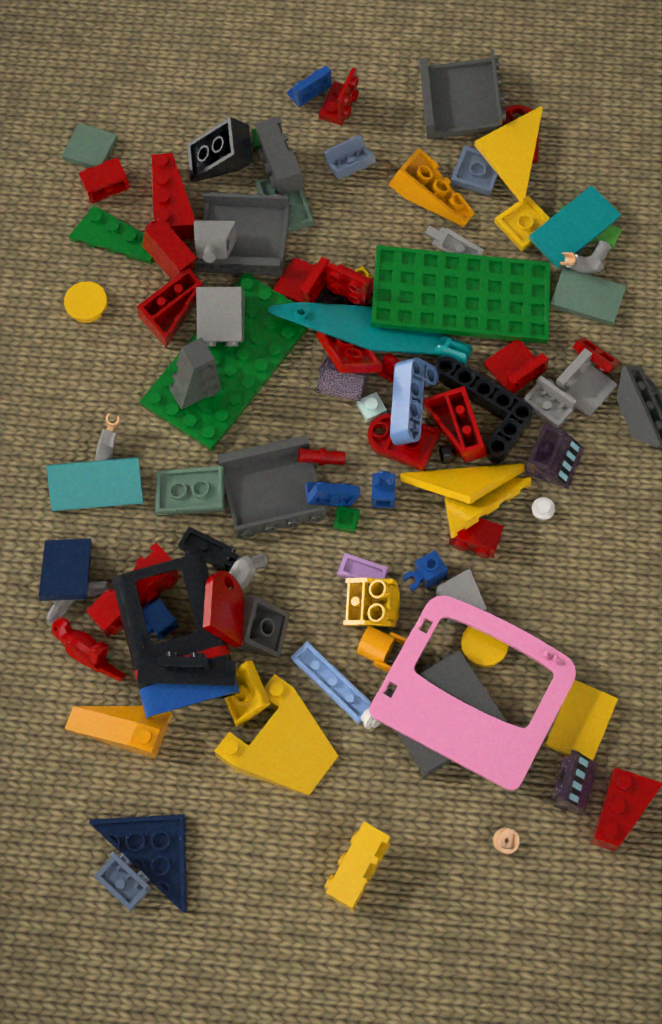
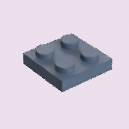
M464 145L450 184L491 196L499 175L478 149Z

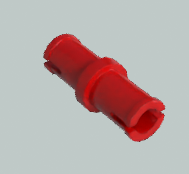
M299 448L298 450L299 463H318V466H324V464L344 466L346 454L344 451H326L325 448H319V450Z

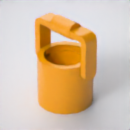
M368 626L361 638L356 654L373 661L375 667L389 672L392 666L385 663L395 641L404 645L407 639L393 632L387 634L372 626Z

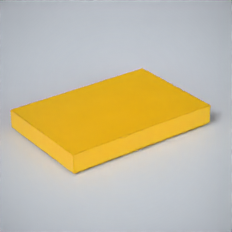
M574 680L560 708L545 746L578 761L580 755L583 754L589 758L588 765L591 766L618 698Z

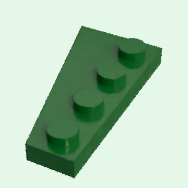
M94 205L69 235L70 241L75 243L79 241L86 243L89 247H100L106 249L107 252L124 254L127 258L151 265L155 261L142 247L144 233Z

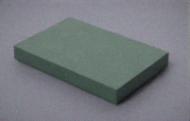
M269 177L255 181L259 194L273 196L279 194L276 188H272ZM303 189L285 194L284 196L289 197L291 205L288 233L314 226V220Z
M563 267L550 303V308L613 326L626 286Z
M224 466L156 471L155 514L157 516L225 511Z

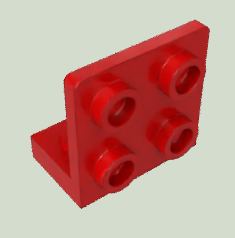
M351 68L344 84L333 82L318 113L319 119L342 126L345 118H349L352 109L351 105L357 101L359 96V90H357L359 77H357L356 68Z
M321 257L318 263L313 265L298 258H293L273 290L295 302L314 303L327 283L326 266L330 263L329 259Z
M332 263L327 264V288L336 295L340 294L347 297L354 304L366 306L373 295L374 280L342 264L338 266Z
M514 340L485 360L484 366L506 390L515 394L546 372L549 359L544 353L537 357L534 356L520 340Z

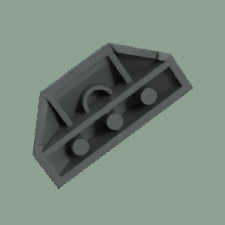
M624 366L621 372L616 400L629 427V431L636 440L656 447H662V395L650 377L644 373L645 371L641 366Z

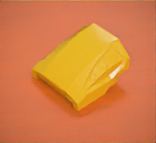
M346 578V583L348 584L346 620H343V625L395 627L399 618L400 603L397 580Z

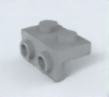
M543 376L537 379L536 385L523 399L532 406L535 414L557 430L574 412L577 402L569 392L562 391L551 379H545Z

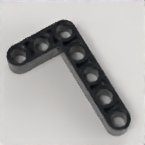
M450 356L440 357L436 362V369L439 375L438 381L452 390L465 386L470 401L503 420L489 439L486 451L490 462L495 464L503 462L529 427L533 414L532 406ZM442 368H448V369H450V371L445 372V371H442L441 369H442ZM466 379V380H468L469 382H468V383H463V382H461L460 380ZM484 390L488 394H480L479 391ZM498 402H505L508 405L501 406ZM523 413L527 417L521 418L517 414ZM511 430L515 434L508 435L504 431ZM498 447L501 448L502 451L495 452L492 450V448Z

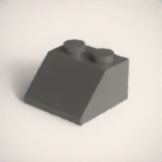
M256 596L244 598L242 645L236 648L244 652L280 658L290 613Z

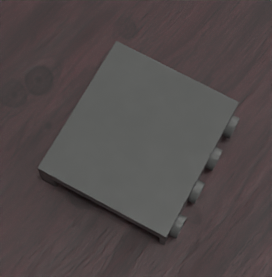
M491 49V58L428 66L427 57L419 58L427 139L491 132L502 127V121H506L505 108H501L500 105L504 104L503 91H499L498 88L502 87L501 74L496 72V70H500L499 57L495 58L494 49Z
M219 192L203 193L205 200L203 221H235L237 241L229 257L226 259H216L212 263H207L203 259L197 258L195 262L197 272L282 276L291 211L289 197L281 194L273 196L259 193L253 195L241 193L221 194Z
M307 435L218 455L220 466L225 468V490L236 538L247 539L257 533H273L279 528H295L301 523H317L323 518H327L324 505L307 504L305 484L307 482H318L314 464L298 462L299 448L310 449Z
M460 650L454 654L452 651L448 652L440 658L441 661L434 666L429 664L420 670L419 675L431 684L462 702L508 723ZM389 688L384 694L391 698L396 688L394 690ZM396 731L419 767L418 771L423 779L453 762Z

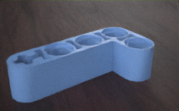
M417 357L398 362L394 367L390 437L397 446L419 441L421 437L424 387L437 384L439 379L437 369Z

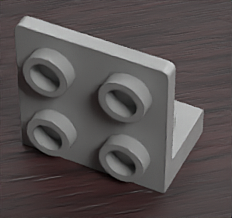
M585 348L558 377L556 386L562 391L569 392L577 401L575 407L590 417L616 389L617 383L592 366L590 362L592 353Z

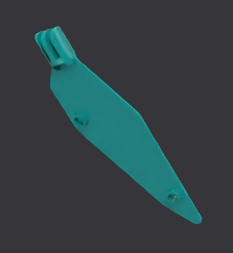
M296 302L272 305L268 309L270 314L370 351L437 355L438 357L450 356L466 365L473 350L471 345L445 337L444 334L371 327V306Z

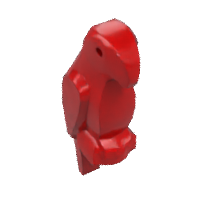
M59 617L52 623V634L64 645L70 657L92 670L103 673L120 682L126 677V674L107 662L105 656L108 654V644L96 642L89 634L83 631L73 630L69 625L70 622L64 617Z

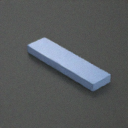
M306 641L290 657V660L359 725L362 722V714L370 707L372 702Z

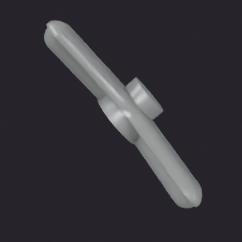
M90 581L88 597L101 595L107 589H111L107 581ZM56 600L46 616L48 622L52 625L57 618L62 617L76 600Z

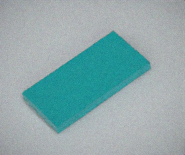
M591 185L529 235L528 239L559 269L563 266L560 265V262H565V255L562 252L577 254L620 219L621 214Z
M139 457L46 465L51 511L144 503Z

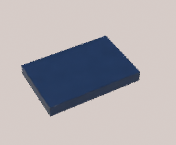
M91 538L45 540L39 588L40 601L87 599L92 553Z

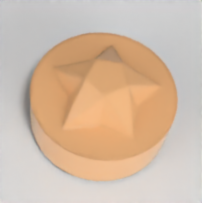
M504 827L496 831L493 843L499 852L511 854L518 849L520 838L515 830Z

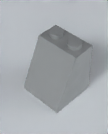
M196 287L197 339L202 337L207 347H216V343H225V347H238V343H244L245 290L242 287Z

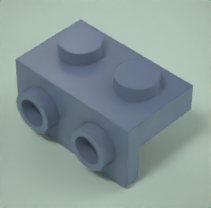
M357 135L324 151L328 169L338 179L346 178L350 174L366 169L369 165L376 163L374 154L365 147L364 139L361 135Z
M112 852L110 854L111 858L94 877L131 912L151 891L152 888L147 884L150 879L141 870L135 873L129 867L132 862L123 853L117 856Z

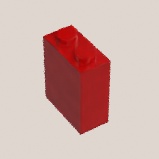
M163 218L157 222L155 220L150 222L145 228L142 247L171 280L188 267L193 272L197 259L193 252Z

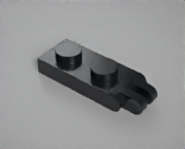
M188 527L178 544V549L184 552L198 550L199 553L204 554L206 563L223 571L226 568H232L234 563L230 562L231 560L236 562L241 558L235 554L236 550L233 547L191 527Z

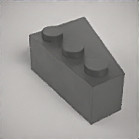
M280 117L256 123L255 127L260 148L257 150V155L260 162L264 161V171L266 175H270L269 180L272 188H276L281 195L304 189L302 173L293 150L289 149L286 142L288 137L286 133L283 134Z
M202 337L181 347L176 363L178 371L173 374L175 381L174 384L170 385L169 390L182 410L206 397L216 395L221 390L215 358Z

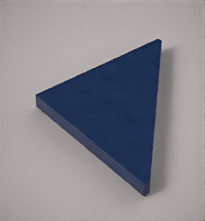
M185 814L90 819L89 823L120 853H123L138 870H141L150 879V882L183 913H187Z

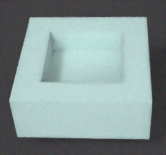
M377 392L356 401V405L366 423L378 416L387 414V409Z

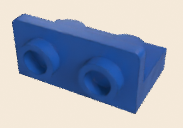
M327 66L315 70L312 75L297 82L293 88L288 90V96L298 107H301L332 86L331 70Z
M307 482L305 484L307 504L350 507L361 494L359 486H352L348 483Z

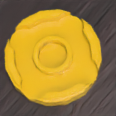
M91 281L80 282L67 290L64 297V307L68 316L76 319L77 322L91 323L98 320L102 313L106 311L108 298L104 289L99 284Z
M469 626L463 632L461 649L465 658L474 666L481 668L494 667L499 664L507 655L509 645Z

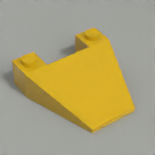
M274 674L264 689L271 703L269 706L276 712L249 746L231 732H228L214 752L219 760L235 772L309 796L339 756L296 690Z

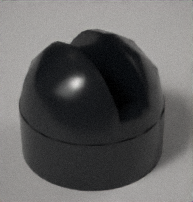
M449 445L439 447V457L442 464L451 463L456 459L457 454L454 453L456 451L454 447Z

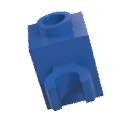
M388 471L373 473L372 507L395 508L396 474H391Z
M436 550L415 561V572L409 571L405 573L403 580L404 582L408 579L415 580V583L409 586L410 591L417 590L421 582L426 589H429L447 578L448 568Z
M160 599L155 602L151 601L143 607L148 633L150 635L153 632L159 641L179 627L176 619Z

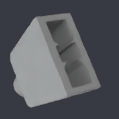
M194 221L197 258L203 259L207 263H212L216 259L228 258L237 241L235 221Z
M470 569L440 584L436 588L437 596H450L483 611H487ZM446 618V621H447L448 623L457 622V621H454V620H451V619Z

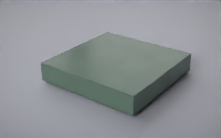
M78 123L62 154V158L65 161L87 168L102 164L107 161L118 140L117 134Z

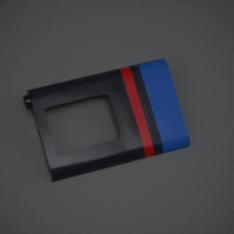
M198 550L186 552L184 557L112 578L136 680L139 658H158V656H166V652H179L184 657H190V653H205V657L211 660L232 661L228 644L203 628L205 585L209 572L203 553H199ZM180 569L183 573L197 629L192 634L152 644L137 589V582ZM237 679L235 686L139 683L137 681L146 719L211 699H223L240 693Z

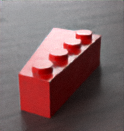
M173 153L152 154L153 221L157 222L163 218L180 239H195V218Z
M155 542L150 547L153 552L145 559L141 556L135 562L136 566L133 571L172 559ZM177 570L137 582L142 609L147 603L158 600L159 594L165 589H171L176 585L180 578ZM107 589L86 612L108 638L110 635L119 633L123 628L115 591Z

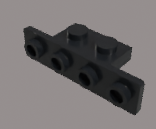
M166 652V656H158V658H139L137 681L139 683L235 686L237 663L235 661L211 660L205 657V653H190V657H184L179 652Z

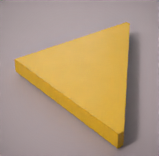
M542 106L481 137L474 144L521 204L524 203L543 110Z
M517 463L406 472L400 474V480L403 483L471 504L525 471V464Z
M531 477L513 478L471 504L444 496L451 538L456 537L457 532L463 528L466 530L477 523L484 514L488 515L499 508V504L506 500L508 502L520 494L521 489L529 488L531 486Z

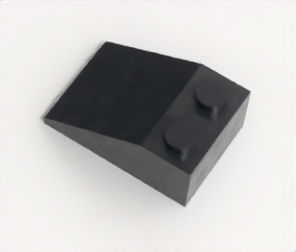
M232 117L227 118L187 144L190 180L192 182L237 172L253 162L249 125Z

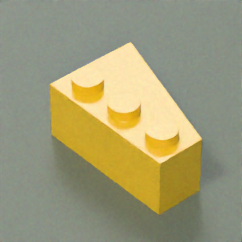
M364 821L359 831L356 830L352 836L349 850L340 857L337 863L339 868L336 874H331L324 886L327 889V897L352 912L390 846L389 835Z

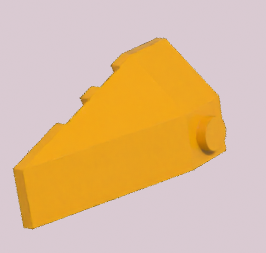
M418 148L398 170L388 185L404 199L464 227L475 212L460 193H455L450 186L451 181L449 178H444L439 172V165L436 161Z
M73 706L65 730L156 759L172 713L166 712L146 719L143 706Z

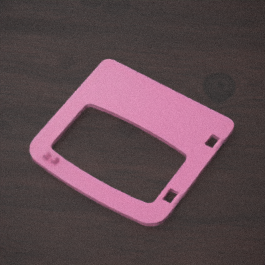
M437 596L426 604L382 686L374 697L369 712L372 718L500 787L509 791H515L520 787L562 706L574 682L576 670L569 657L511 623L450 596ZM448 618L481 631L520 651L552 672L553 679L527 727L520 728L490 716L451 696L415 672L414 667L441 619ZM425 619L432 622L427 634L420 631ZM390 683L397 686L391 698L384 694Z

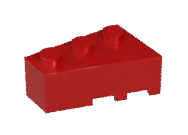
M189 267L137 306L138 317L165 348L196 304V287H202L203 285Z
M465 386L423 399L424 411L438 429L441 430V433L452 447L456 449V452L465 463L487 456Z
M615 767L610 774L591 844L615 852L659 791L662 782Z

